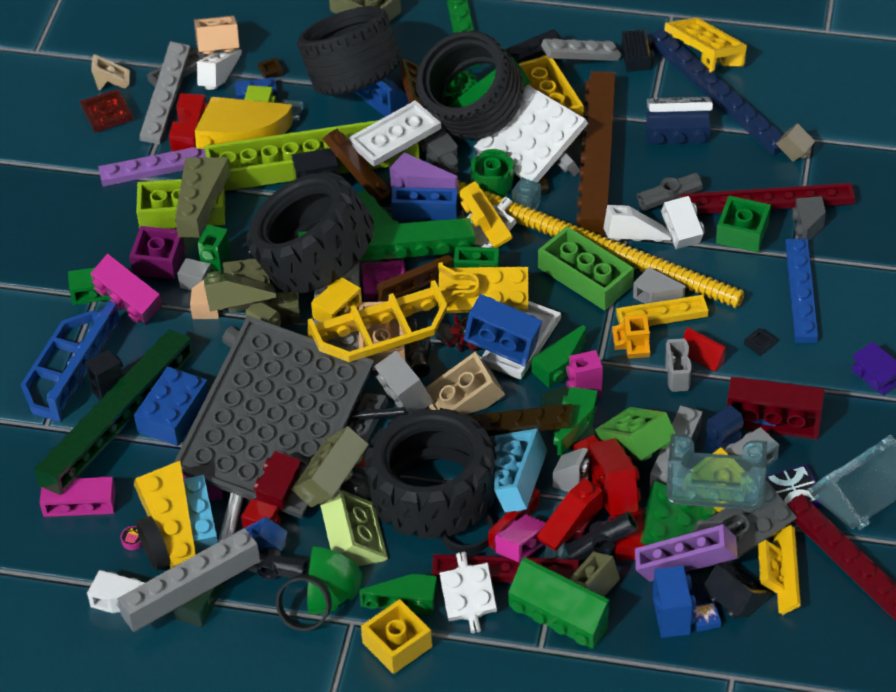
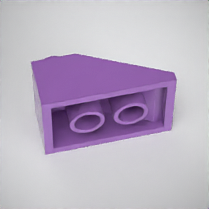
M405 152L390 167L391 193L393 192V187L451 188L457 189L458 194V176Z

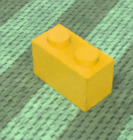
M343 277L335 280L328 285L325 291L313 299L311 303L313 318L322 322L350 313L351 306L355 305L357 308L362 304L361 288Z

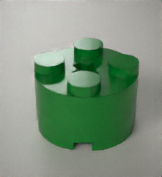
M486 149L482 151L481 155H475L471 161L472 183L477 182L484 192L488 191L490 194L493 193L496 196L506 197L514 184L513 159L511 156L510 158L506 156V152L499 149Z

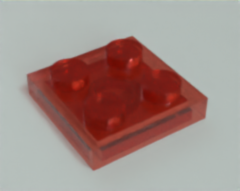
M119 89L80 101L81 108L94 133L133 120L132 113Z

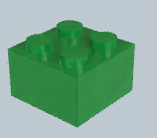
M728 196L717 225L716 244L759 253L769 225L771 205Z

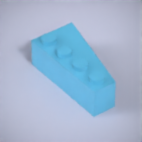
M538 428L495 436L497 443L495 447L497 460H495V492L504 512H518L528 507L548 451Z

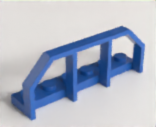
M108 301L100 312L89 311L61 321L21 383L22 392L32 414L61 422V410L75 388L81 389L83 387L81 378L86 372L85 362L99 355L100 348L114 327L119 329L121 326L116 303ZM95 322L94 325L90 326L85 339L79 344L61 339L67 330ZM55 348L75 353L74 356L70 357L63 373L43 368ZM36 377L57 382L47 394L49 408L34 404L28 389Z

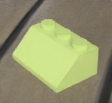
M341 490L336 498L333 500L330 498L321 505L331 550L348 557L357 566L383 562L388 559L376 509L371 501Z

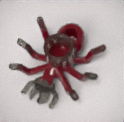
M453 313L455 327L441 322L437 329L438 335L436 339L441 340L448 348H451L461 338L460 343L455 346L461 352L465 341L464 335L468 317L461 319L459 323L458 314ZM467 342L472 352L475 351V348H479L478 346Z

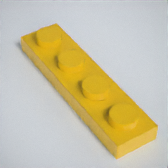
M698 295L616 308L618 323L621 324L624 321V316L647 314L648 326L708 317V308L704 296Z

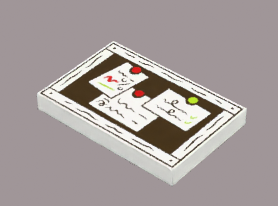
M709 97L647 98V107L650 112L712 110V101Z

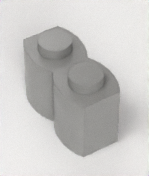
M668 339L666 343L665 367L668 372V387L672 392L688 391L690 388L691 361L688 358L689 346L685 339Z

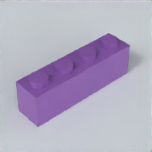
M723 524L635 548L636 571L649 582L653 581L654 569L684 566V571L688 572L737 558L736 536Z

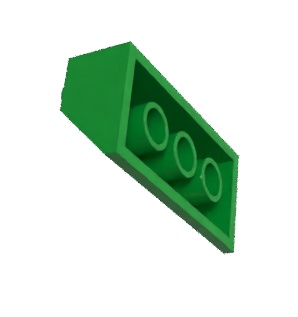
M525 557L521 560L509 590V607L517 613H523L531 617L539 624L551 627L558 634L574 639L580 645H586L594 649L608 629L609 599Z

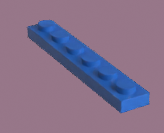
M786 239L785 249L795 343H817L818 332L808 239Z

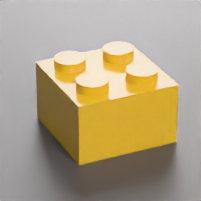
M400 599L361 625L363 644L393 674L432 648L431 630Z

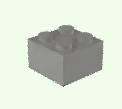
M397 350L374 366L379 374L376 378L383 386L386 394L390 399L394 400L397 407H405L408 414L414 410L425 409L433 403L421 380Z

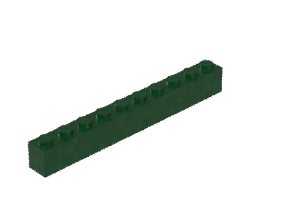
M170 329L160 337L153 347L147 350L145 355L119 379L118 383L92 407L91 411L65 435L64 439L34 468L37 486L61 495L134 418V414L167 366L179 370L193 356L191 337Z

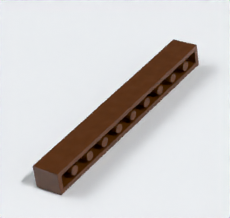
M591 71L590 80L586 79V92H589V94H585V106H588V108H584V118L588 124L583 129V135H586V137H582V149H585V152L581 151V164H584V166H580V179H583V181H579V194H582V197H578V209H581V212H577L576 224L581 225L584 231L589 230L590 233L606 235L603 227L609 198L615 72Z

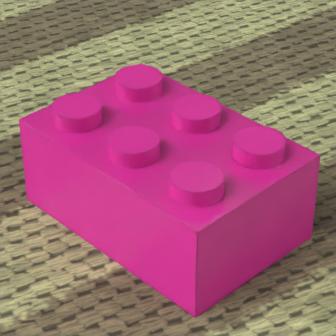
M109 254L90 273L93 280L92 284L95 286L94 290L103 297L105 295L109 296L112 299L111 302L116 303L119 310L124 308L129 313L128 316L136 323L142 322L146 325L162 306L159 293Z

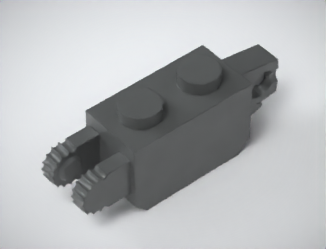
M442 126L440 130L418 142L419 152L426 156L429 164L456 176L459 175V169L457 168L458 145Z

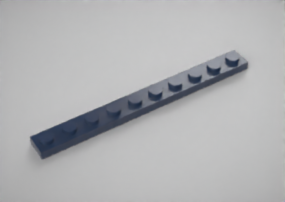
M661 28L647 35V37H651L652 47L773 156L782 152L776 143L783 134L717 75L709 72L708 67L666 32L665 29Z

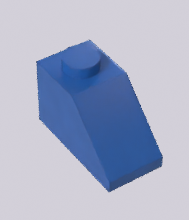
M264 517L245 527L257 543L258 551H263L264 548L270 547L281 552L285 547L284 541L287 531L269 518Z

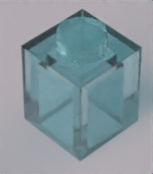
M522 177L512 190L513 203L517 202L519 205H524L525 208L530 207L531 210H536L541 203V184Z

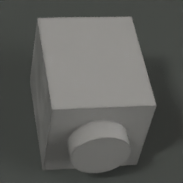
M186 258L177 273L180 288L192 291V288L203 281L204 277H208V273L211 272V265Z

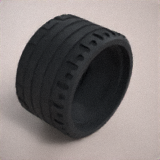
M377 6L357 7L331 15L304 30L297 41V46L305 68L308 71L311 84L316 92L323 95L345 94L370 86L392 74L402 61V55L387 13L384 9Z
M470 30L448 35L428 50L417 71L416 89L422 104L433 117L441 122V126L446 132L460 139L477 140L499 132L511 122L523 100L524 82L522 81L523 78L519 69L497 40L486 33ZM483 63L496 66L494 81L480 99L464 107L452 108L445 106L447 89L453 79L462 71Z

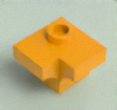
M647 314L624 316V321L621 324L612 326L615 350L626 349L627 359L650 357V332Z

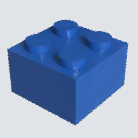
M684 566L654 569L653 602L661 638L690 635L691 624H695L693 610H696L694 595L689 593V590H691L690 575H685Z

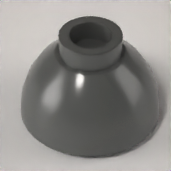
M353 473L343 483V491L368 501L371 499L368 479L361 473Z

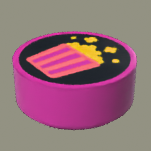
M136 526L128 527L121 533L122 545L128 550H137L142 547Z

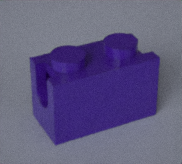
M873 341L853 354V359L856 362L851 366V370L856 376L861 377L873 390L878 391L884 396L896 388V360Z

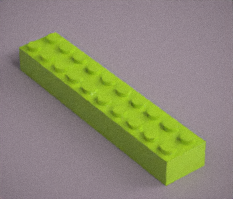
M377 121L204 146L205 155L212 158H228L230 178L224 184L225 191L289 182L294 180L292 154L328 149V145L322 139L336 128L348 140L350 136ZM418 142L375 167L364 157L362 158L372 169L390 167L404 152L419 159ZM336 156L339 174L349 173L350 171Z

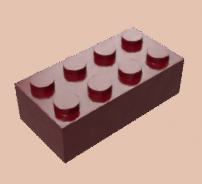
M731 377L727 407L731 405L742 414V430L755 431L761 427L766 433L818 439L824 388ZM758 418L764 419L765 422L776 426L753 423V421H756Z

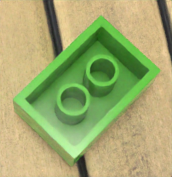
M635 407L627 408L594 429L599 441L616 438L620 446H624L626 455L630 456L631 459L639 461L649 459L653 452L666 448L670 445V441L677 437L666 412Z

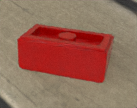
M689 327L686 329L683 339L687 341L689 346L688 358L712 371H717L725 362L726 347Z

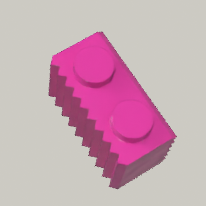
M527 514L519 520H514L508 528L497 533L495 537L496 553L521 563L524 557H529L530 554L544 546V543L537 539V535L546 522L539 521V519L536 520L535 517H528Z

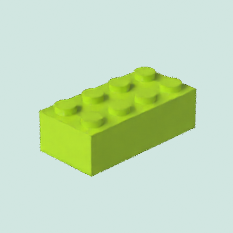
M182 179L137 182L136 213L139 229L140 226L176 228L175 217ZM225 189L222 194H219L216 200L217 204L211 210L206 226L225 225Z

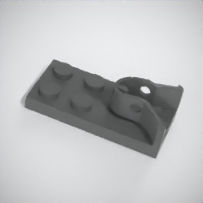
M766 481L708 520L702 521L700 519L692 533L723 524L736 536L737 558L718 564H732L756 548L759 543L768 540L795 522L797 517L768 481Z

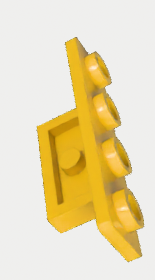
M473 182L458 191L462 199L460 203L466 213L470 212L472 214L469 217L474 226H480L493 248H498L513 238L477 182Z
M791 525L773 536L774 545L767 540L758 544L761 584L777 593L778 611L782 615L798 608L801 604L795 528Z

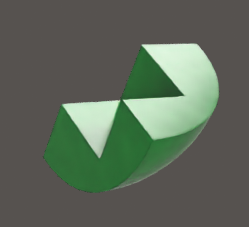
M312 547L309 575L320 579L328 587L332 597V608L330 611L332 612L338 609L339 604L347 599L351 601L358 594L364 577L360 568L348 557L330 549ZM308 582V614H325L326 601L323 593L316 585Z

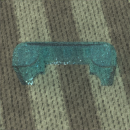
M671 434L666 489L667 498L672 503L745 510L760 508L764 501L767 441H749L743 446L742 456L694 453V442L689 436Z
M890 434L858 457L825 476L811 486L808 491L814 499L851 529L857 527L858 530H861L871 523L868 518L896 500V440Z

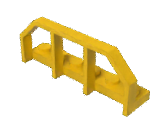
M434 280L431 281V286L428 289L395 298L392 293L389 294L388 301L361 310H357L356 306L353 305L351 306L350 313L315 324L312 318L308 319V337L314 339L320 352L352 362L434 336L447 311V303ZM438 302L440 309L432 325L411 332L405 317L423 310L428 311L436 307ZM397 319L404 335L373 344L367 329L381 323L387 324ZM359 331L366 347L349 352L325 342Z

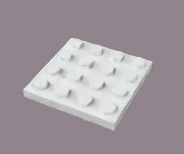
M527 85L524 88L521 106L511 122L499 132L486 138H481L474 147L481 154L486 149H499L506 152V156L509 158L511 156L513 159L514 174L530 185L535 186L587 126L588 122L585 118Z

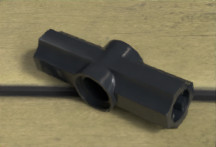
M629 511L609 522H595L589 527V533L565 545L566 552L570 559L579 561L590 556L593 552L608 553L614 548V542L638 529L637 522Z
M268 547L264 548L263 551H258L260 562L245 569V571L256 572L260 577L267 580L275 579L277 576L293 578L298 575H306L307 559L283 555L279 550Z

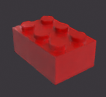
M616 438L588 443L589 459L591 460V482L603 490V505L609 515L616 516L627 511L630 513L639 511L638 502L641 501V494L636 486V481L639 480V471L637 466H633L631 457L626 455L624 446H620Z

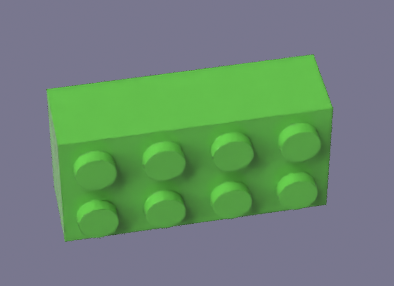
M568 226L538 249L539 269L604 311L633 287L634 268Z

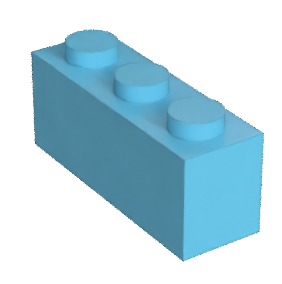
M204 475L183 479L195 554L218 543Z

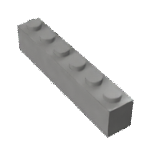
M245 528L117 598L121 616L133 632L260 562L257 543Z

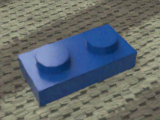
M275 77L235 82L237 99L244 100L248 85L272 87L273 96L277 97Z

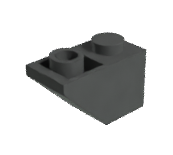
M822 196L796 198L795 207L792 208V219L797 222L795 224L796 236H800V239H808L809 242L824 227L826 211Z

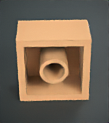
M234 16L194 20L196 43L199 52L203 51V54H211L215 50L223 49V52H231L235 48H239L237 23Z

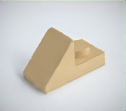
M94 54L92 56L91 71L99 90L107 81L126 89L129 85L130 70Z

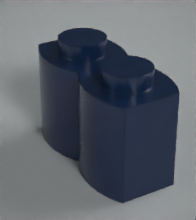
M729 405L707 421L705 446L711 454L720 447L725 451L730 444L742 439L743 417L733 406Z

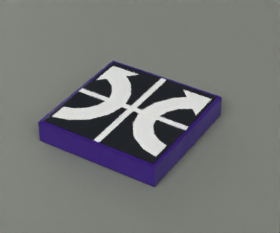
M806 464L762 477V483L768 481L786 504L801 494L815 507L825 504V498Z

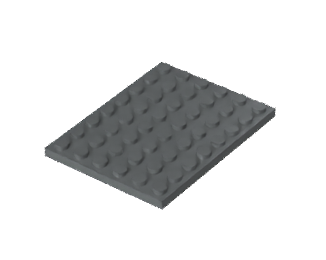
M247 316L174 463L181 462L182 475L195 477L204 475L206 484L250 500H256V491L253 490L258 477L262 478L265 461L268 457H272L274 451L301 460L302 473L325 439L345 428L372 371L374 360L366 357L352 362L341 360L320 352L312 338ZM292 491L283 510H278L303 519L309 505Z

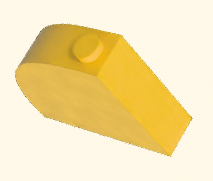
M211 97L195 129L196 148L205 149L204 146L285 134L293 123L292 104Z

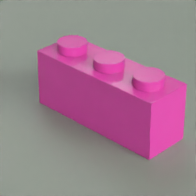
M113 477L76 478L61 495L41 487L40 506L43 517L114 514L116 491Z

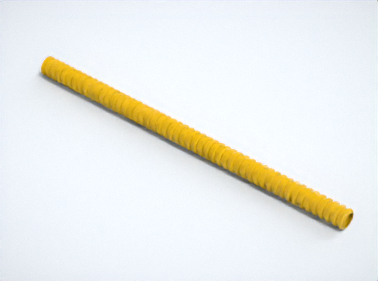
M458 180V191L468 186L465 182L461 183ZM481 189L491 205L498 206L504 199L501 196H496L493 193L490 194L488 191L484 192ZM512 201L505 210L506 214L515 218L516 223L520 222V225L526 224V227H531L533 230H538V232H543L546 235L549 234L551 237H554L568 226L628 265L634 266L636 270L640 269L641 272H644L650 267L675 281H679L686 286L685 289L695 290L697 294L701 293L703 296L708 295L710 299L714 297L715 301L720 300L723 304L726 302L728 306L733 305V308H738L743 301L744 291L742 289L738 290L737 287L731 288L729 284L725 286L724 282L713 281L711 277L706 278V275L700 276L698 272L694 274L693 270L688 271L687 268H682L680 265L675 266V263L669 264L667 260L663 262L662 258L651 257L649 253L639 252L638 249H633L631 246L627 247L625 244L620 245V242L617 241L614 243L612 239L602 238V235L599 234L596 236V233H590L589 230L584 231V228L581 227L578 229L576 225L566 224V221H560V219H555L553 216L549 217L548 214H543L540 211L537 212L535 209L531 210L530 207L525 208L524 205H519L517 202L513 203Z

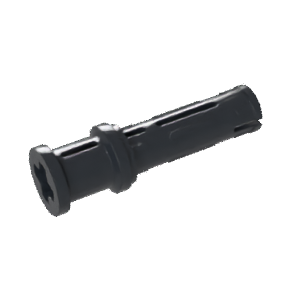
M412 318L413 325H411L410 319L407 320L411 332L420 330L419 320ZM422 339L409 343L408 360L412 364L410 368L418 378L427 376L430 373V365L427 363L428 352L423 348Z

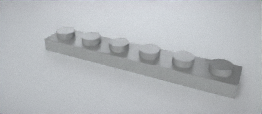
M175 42L169 43L140 133V141L160 145L190 52V45Z

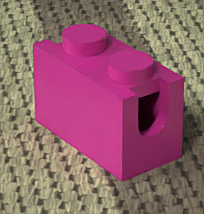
M596 350L569 356V366H566L569 381H566L568 392L570 387L597 390V398L602 397L603 367Z

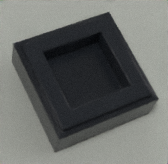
M758 328L744 339V345L761 357L776 345V339L761 328Z

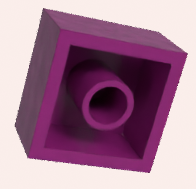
M140 226L129 257L132 273L139 276L175 279L185 251L184 237H178L176 229Z

